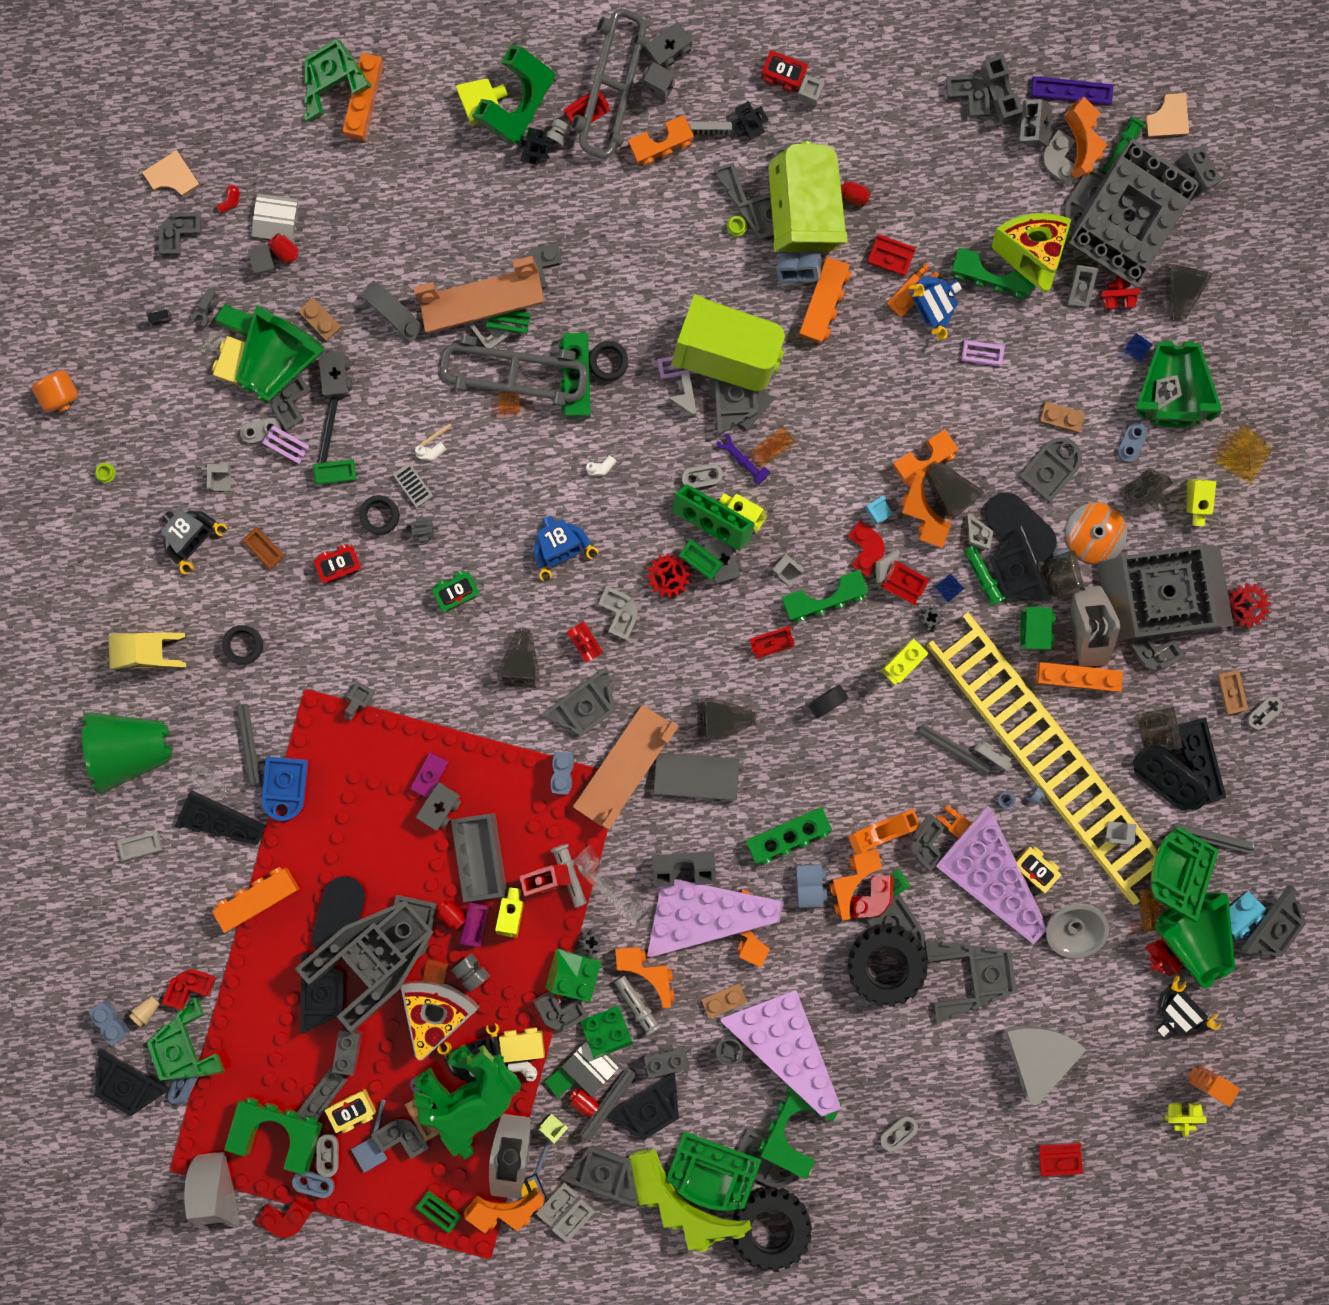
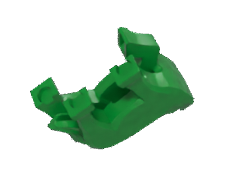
M465 1044L449 1054V1064L468 1070L477 1080L461 1086L451 1094L438 1081L431 1068L415 1078V1087L425 1093H414L418 1123L422 1126L437 1129L442 1141L452 1155L456 1156L459 1154L463 1160L474 1153L473 1148L470 1146L473 1142L472 1136L478 1131L485 1130L491 1122L500 1117L508 1109L511 1097L516 1095L521 1088V1083L517 1076L505 1066L504 1056H492L484 1045L478 1048L480 1052L477 1055L472 1054ZM433 1102L436 1105L437 1109H432Z

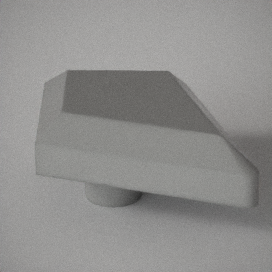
M1177 375L1156 380L1154 402H1158L1159 410L1182 395Z
M967 514L966 524L969 544L989 550L993 530L970 514Z
M899 550L892 551L876 562L874 572L877 583L885 582V577L894 560L898 561Z

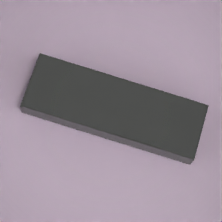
M331 1067L299 1109L297 1116L305 1117V1115L316 1117L318 1121L348 1081V1078L342 1074L333 1073V1067Z

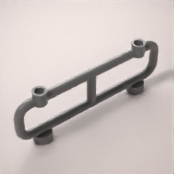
M623 8L616 9L610 19L603 16L598 22L597 32L605 35L588 104L584 117L576 115L571 124V130L580 133L579 144L582 150L589 155L601 159L609 158L614 154L616 146L620 147L624 142V135L620 134L641 50H645V45L650 42V38L645 36L646 23L642 16ZM620 17L630 19L638 25V33L633 40L634 48L624 84L604 76L616 25ZM601 84L622 92L613 129L608 136L609 144L604 151L590 146L587 142Z
M461 335L460 343L447 346L441 358L440 374L442 378L450 384H455V389L467 391V386L535 396L553 399V404L565 405L566 401L575 402L581 399L586 391L588 371L581 362L574 361L576 352L559 350L558 358L480 347L476 346V337ZM457 351L511 359L508 383L452 376L448 372L450 355ZM519 361L576 369L580 373L578 389L575 393L570 394L517 386Z

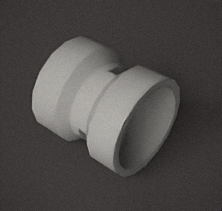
M554 119L551 124V130L547 132L546 140L549 142L555 140L558 142L557 146L563 147L565 137L571 131V126L559 119Z

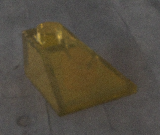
M1242 425L1237 428L1216 463L1249 484H1252L1273 449L1259 434Z

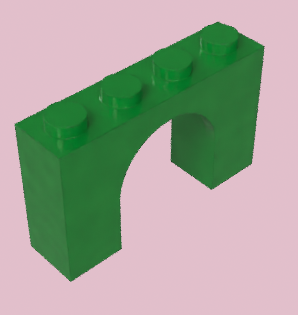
M510 45L501 63L521 80L523 86L521 103L515 110L508 113L492 100L481 99L472 117L505 142L518 145L521 135L524 136V132L532 122L538 106L542 104L546 91L551 87L556 73L522 46Z
M788 1086L785 1092L788 1094L785 1102H780L776 1110L779 1113L776 1121H771L767 1129L770 1133L767 1139H763L759 1145V1156L807 1179L815 1160L794 1150L788 1144L785 1137V1125L788 1119L798 1111L809 1110L816 1114L818 1113ZM838 1111L823 1117L834 1122Z
M246 1097V1099L238 1101L224 1150L241 1156L250 1154L259 1126L265 1121H275L286 1128L290 1137V1147L283 1169L302 1175L308 1173L323 1123L317 1122V1118L313 1116H297L298 1112L294 1110H279L277 1105L266 1103V1105L258 1103L259 1100Z

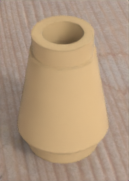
M151 996L132 1009L129 1017L142 1027L143 1024L148 1023L160 1003Z

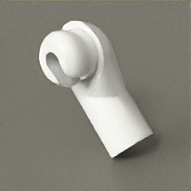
M439 442L433 448L419 445L416 447L415 453L421 460L434 461L447 449Z
M608 455L603 463L589 462L586 465V470L591 476H604L617 461Z
M527 1060L508 1062V1070L512 1072L520 1071L526 1077V1080L530 1082L536 1079L537 1070Z

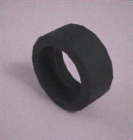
M604 341L593 348L589 363L593 374L597 378L612 382L625 374L628 368V356L621 344L615 341ZM607 349L616 351L621 358L619 369L612 373L601 371L597 365L598 355Z
M382 495L371 496L366 499L361 505L359 512L360 522L363 527L376 535H385L393 531L398 525L400 518L399 509L390 498ZM374 504H385L391 510V520L384 527H375L368 520V510Z
M237 625L225 633L222 640V649L230 661L237 664H250L260 657L263 651V640L256 629L246 625ZM239 633L250 634L255 642L253 652L246 657L235 655L231 649V641Z
M839 684L808 704V707L815 718L818 719L845 702L849 697Z

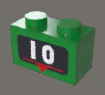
M464 570L453 575L454 579L448 582L442 580L435 584L436 588L432 589V592L443 613L481 595L469 571L466 573Z

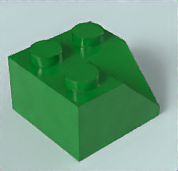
M1025 607L1021 609L1020 651H1047L1051 649V646H1054L1055 635L1051 633L1052 625L1055 624V613H1052V608Z
M556 948L545 989L554 994L591 1002L602 962L590 956Z

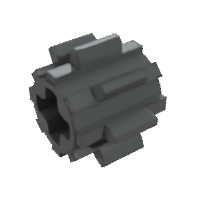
M426 517L416 518V521L411 522L414 541L419 540L420 543L430 542L429 539L434 538V528L431 519L427 520Z
M935 605L932 606L931 610L925 606L923 608L925 613L918 614L923 620L919 625H927L926 631H929L931 626L937 630L939 629L937 623L944 622L940 618V614L943 611L937 612ZM927 613H929L930 615L934 614L936 616V618H934L935 623H933L932 621L928 622L926 620V618L929 617Z
M592 929L591 934L584 931L583 934L586 938L579 940L580 943H584L582 951L588 949L590 950V955H592L593 950L600 953L599 945L605 944L604 941H600L602 933L596 935L594 929ZM592 936L595 941H598V944H595L593 948L590 947L589 943H586V940H590Z

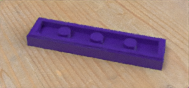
M1033 76L1030 98L1076 102L1085 97L1091 104L1111 106L1114 84Z

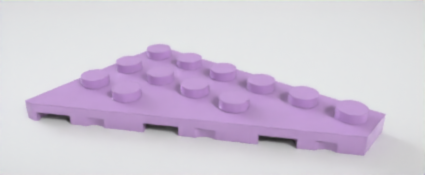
M986 806L945 853L936 867L1034 944L1044 934L1047 925L991 808Z
M675 879L674 886L660 887L647 956L655 957L780 922L783 901L703 884L695 885L693 882Z
M796 990L721 1018L723 1025L802 1097L821 1117L842 1110Z

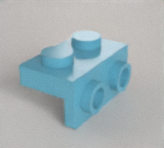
M1249 891L1229 907L1234 940L1237 942L1240 939H1245L1251 933V929L1256 925L1258 926L1267 915L1266 908Z

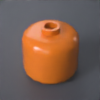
M65 370L52 373L32 385V391L46 413L56 410L61 413L71 408L69 404L77 400L79 395Z

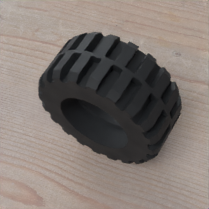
M886 923L883 926H880V924L874 925V928H867L863 931L862 935H858L853 946H851L847 967L852 986H855L856 992L860 996L863 995L869 1003L873 1001L877 1003V1006L882 1007L883 1004H889V1007H894L897 1003L902 1005L907 1003L909 998L913 999L917 995L918 990L922 989L924 980L927 977V955L922 942L915 937L912 931H907L900 925L898 927L892 926V923ZM891 946L899 949L905 955L907 971L902 979L894 983H882L871 976L868 970V959L875 949Z
M761 1187L754 1193L750 1192L745 1209H736L733 1212V1221L750 1220L751 1229L745 1233V1236L733 1239L734 1246L740 1253V1257L744 1261L747 1260L750 1266L754 1268L757 1266L761 1271L767 1272V1269L779 1272L780 1268H785V1270L791 1268L792 1263L795 1262L797 1264L801 1260V1255L806 1254L807 1246L811 1243L812 1225L806 1207L795 1194H790L784 1188L780 1190L776 1187H770L769 1189ZM767 1210H777L784 1213L791 1224V1233L788 1240L775 1248H766L759 1245L752 1235L754 1219L757 1215Z

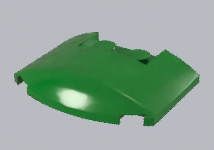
M1176 827L1173 832L1164 838L1154 858L1151 872L1153 898L1193 922H1197L1219 850L1181 827Z
M684 1131L667 1176V1181L672 1183L680 1195L699 1206L718 1211L745 1209L762 1160Z

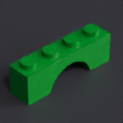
M960 247L957 250L950 275H953L957 281L965 282L969 280L974 282L973 285L980 288L989 286L993 288L994 292L1000 294L1009 292L1013 294L1014 298L1020 300L1029 298L1034 286L1016 269L1003 276L987 272L981 265L979 253Z
M857 570L841 576L837 591L827 599L816 600L810 598L802 590L782 596L781 599L789 621L794 620L795 623L806 620V615L813 613L815 617L826 613V608L833 606L835 610L846 606V601L853 600V603L864 600V595L868 594V590L861 570Z

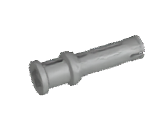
M566 843L550 851L554 853L558 865L567 864L572 883L567 888L575 908L586 904L587 901L573 868L575 861L571 859L567 849L569 845Z
M624 975L614 982L635 1013L636 1022L639 1021L645 1030L646 1037L659 1029L661 1024L656 1022L651 1014V1009L644 1006L626 976Z

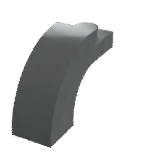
M373 280L360 294L373 309L388 320L409 342H412L424 329V326L413 314L376 281Z

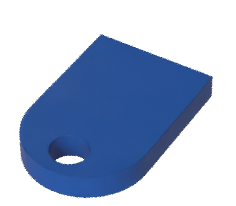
M266 757L262 806L271 818L279 821L290 820L302 811L305 802L309 760ZM280 804H284L288 808L285 816H280L277 813V807Z

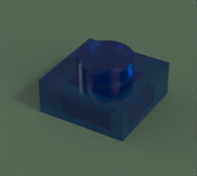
M1135 333L1123 351L1138 362H1141L1153 344Z
M951 573L934 587L947 603L964 590Z

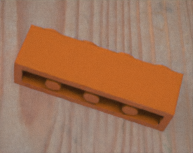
M361 53L358 66L372 87L359 95L351 94L343 133L345 138L366 142L384 63L382 57Z
M826 257L798 337L822 345L823 340H828L831 329L828 328L829 322H834L838 310L834 309L837 302L841 303L845 292L841 290L843 283L848 284L852 273L848 271L850 264Z
M1039 662L1036 668L1035 684L1121 692L1123 671Z
M278 867L270 872L271 877L266 880L260 878L251 883L253 887L246 891L243 888L234 893L235 898L227 901V899H224L215 905L216 909L212 913L223 932L226 933L300 890L289 869L284 868L282 870L281 867Z
M1201 1065L1197 1068L1194 1067L1189 1074L1190 1084L1229 1107L1240 1091L1239 1087Z

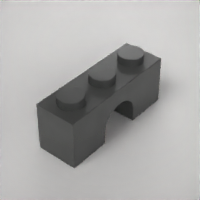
M1004 54L984 60L981 70L1000 125L1019 119L1023 109L1017 92L1013 93L1009 82L1010 71Z
M714 852L652 855L654 887L674 886L675 878L680 875L692 876L695 879V885L716 884Z

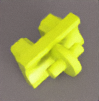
M1169 1103L1168 1114H1165V1121H1168V1123H1181V1125H1174V1130L1182 1131V1136L1188 1137L1189 1131H1196V1125H1189V1123H1206V1116L1203 1115L1200 1103H1188V1114H1182V1104Z

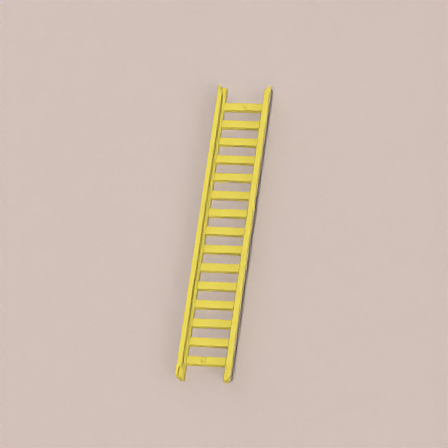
M967 612L962 617L973 630L944 653H942L933 640L926 647L1035 784L1044 792L1047 799L1132 905L1139 903L1140 900L1130 887L1152 871L1157 848L969 612ZM978 636L985 646L955 669L948 659ZM989 653H992L998 663L968 685L962 678V675ZM1004 669L1011 679L981 702L974 692ZM1017 685L1024 695L994 718L987 708ZM1030 701L1037 711L1007 734L1000 724ZM1043 717L1050 727L1020 750L1013 740ZM1056 734L1063 743L1035 766H1032L1026 757ZM1069 750L1076 760L1046 783L1039 773ZM1082 766L1089 776L1059 799L1052 789ZM1095 782L1102 792L1075 814L1071 815L1065 806ZM1108 799L1114 806V809L1085 832L1078 822ZM1121 815L1126 823L1136 824L1135 834L1141 841L1114 863L1110 864L1104 855L1118 843L1105 842L1098 848L1091 838L1107 826L1108 821L1113 822ZM1147 848L1153 855V858L1126 880H1123L1117 871Z

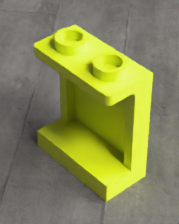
M912 639L880 671L896 685L928 655V652L915 639Z

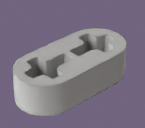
M1276 697L1266 698L1247 716L1248 726L1255 730L1264 728L1281 712V701ZM1268 702H1276V711L1270 710L1267 713L1265 712L1269 708ZM1261 714L1264 715L1260 719V725L1252 723L1254 721L1253 716L1258 717Z

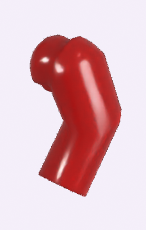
M235 185L227 187L226 200L217 205L221 214L233 209L239 203L240 191Z

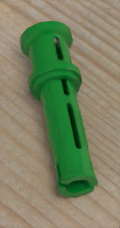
M1135 117L1129 118V124L1124 132L1120 133V140L1101 170L1102 173L1108 172L1116 157L1132 138L1137 141L1136 138L1140 131L1146 127L1144 122Z
M976 546L963 551L981 584V592H984L989 601V608L1006 600L997 587V581L993 580Z

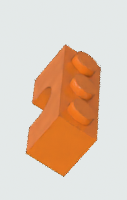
M684 115L665 123L668 137L663 142L657 143L652 141L647 131L628 139L629 148L638 166H649L655 162L654 159L660 156L664 159L671 156L673 151L678 148L685 150L692 146L691 143L694 142V135Z
M945 429L926 442L931 451L929 460L919 461L909 452L892 464L905 486L908 484L911 475L915 476L918 470L931 474L939 468V463L942 461L948 463L956 457L955 453L959 449Z

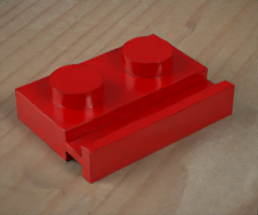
M877 234L867 263L906 277L916 247Z
M894 560L885 577L884 584L880 587L916 606L918 597H921L930 579Z
M1080 1142L1038 1144L1040 1176L1083 1174Z

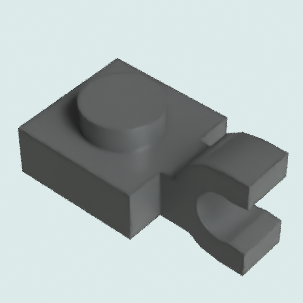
M209 288L207 289L198 305V310L190 317L192 321L195 322L198 317H203L201 325L205 328L207 327L209 322L207 313L210 310H215L219 303L216 292Z
M357 681L347 696L346 701L350 705L345 710L344 718L352 721L358 708L365 710L375 691Z

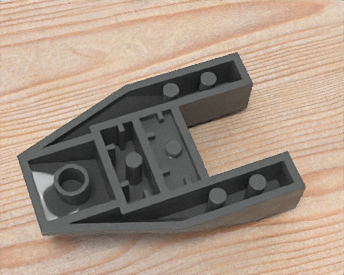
M405 900L344 926L296 967L295 970L309 987L313 986L342 959L358 975L368 989L337 1016V1019L352 1035L399 991L433 931Z

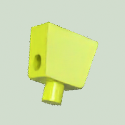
M488 79L456 86L471 126L479 123L472 115L481 99L492 100L499 105L497 100L508 96L504 84L492 88Z
M1187 479L1186 512L1193 514V526H1205L1206 514H1213L1216 481ZM1201 500H1203L1202 509L1198 506Z
M724 493L719 500L721 504L734 511L738 505L741 506L742 510L735 512L754 522V533L758 532L767 518L763 508L738 494L732 498Z
M509 888L507 899L502 898L495 930L497 935L518 937L523 911V902L519 901L520 889ZM510 907L515 908L512 914L507 913Z

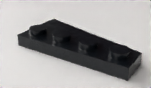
M1206 717L1170 726L1190 770L1201 777L1207 784L1209 793L1206 803L1227 798Z
M191 790L174 827H185L192 829L191 831L200 833L203 831L212 833V836L230 837L231 840L258 845L267 825Z

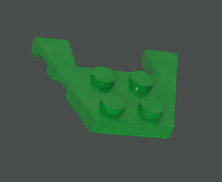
M338 39L331 41L305 57V83L307 84V94L305 95L307 113H305V121L311 122L324 115L319 95L344 80L349 79L352 93L355 95H359L372 87L344 44Z
M193 998L183 1011L180 1010L176 1014V1018L168 1025L166 1024L147 1042L160 1081L165 1082L225 1072L218 1054H214L198 1062L186 1025L205 1016L198 998Z

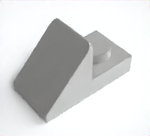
M1076 266L1072 273V286L1068 304L1089 307L1098 268Z
M684 373L681 374V380H678L680 393L684 392V394L669 397V401L689 415L696 416L697 412L690 374Z

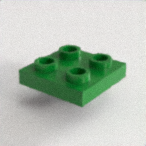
M619 1005L580 1021L594 1060L633 1044L630 1031L627 1029L626 1021Z

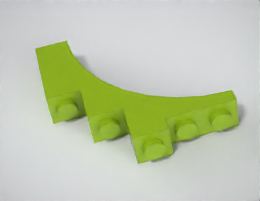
M656 1148L636 1151L629 1155L639 1205H648V1207L659 1205L663 1227H672V1230L683 1228L688 1250L696 1249V1252H704L709 1250L708 1247L715 1243V1241L724 1240L728 1236H732L733 1239L742 1238L751 1229L750 1220L733 1221L718 1218L703 1212L677 1192L672 1183L667 1181V1175L661 1166Z

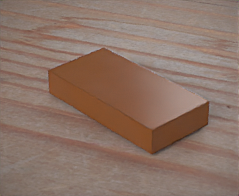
M257 526L241 540L269 570H272L285 557Z

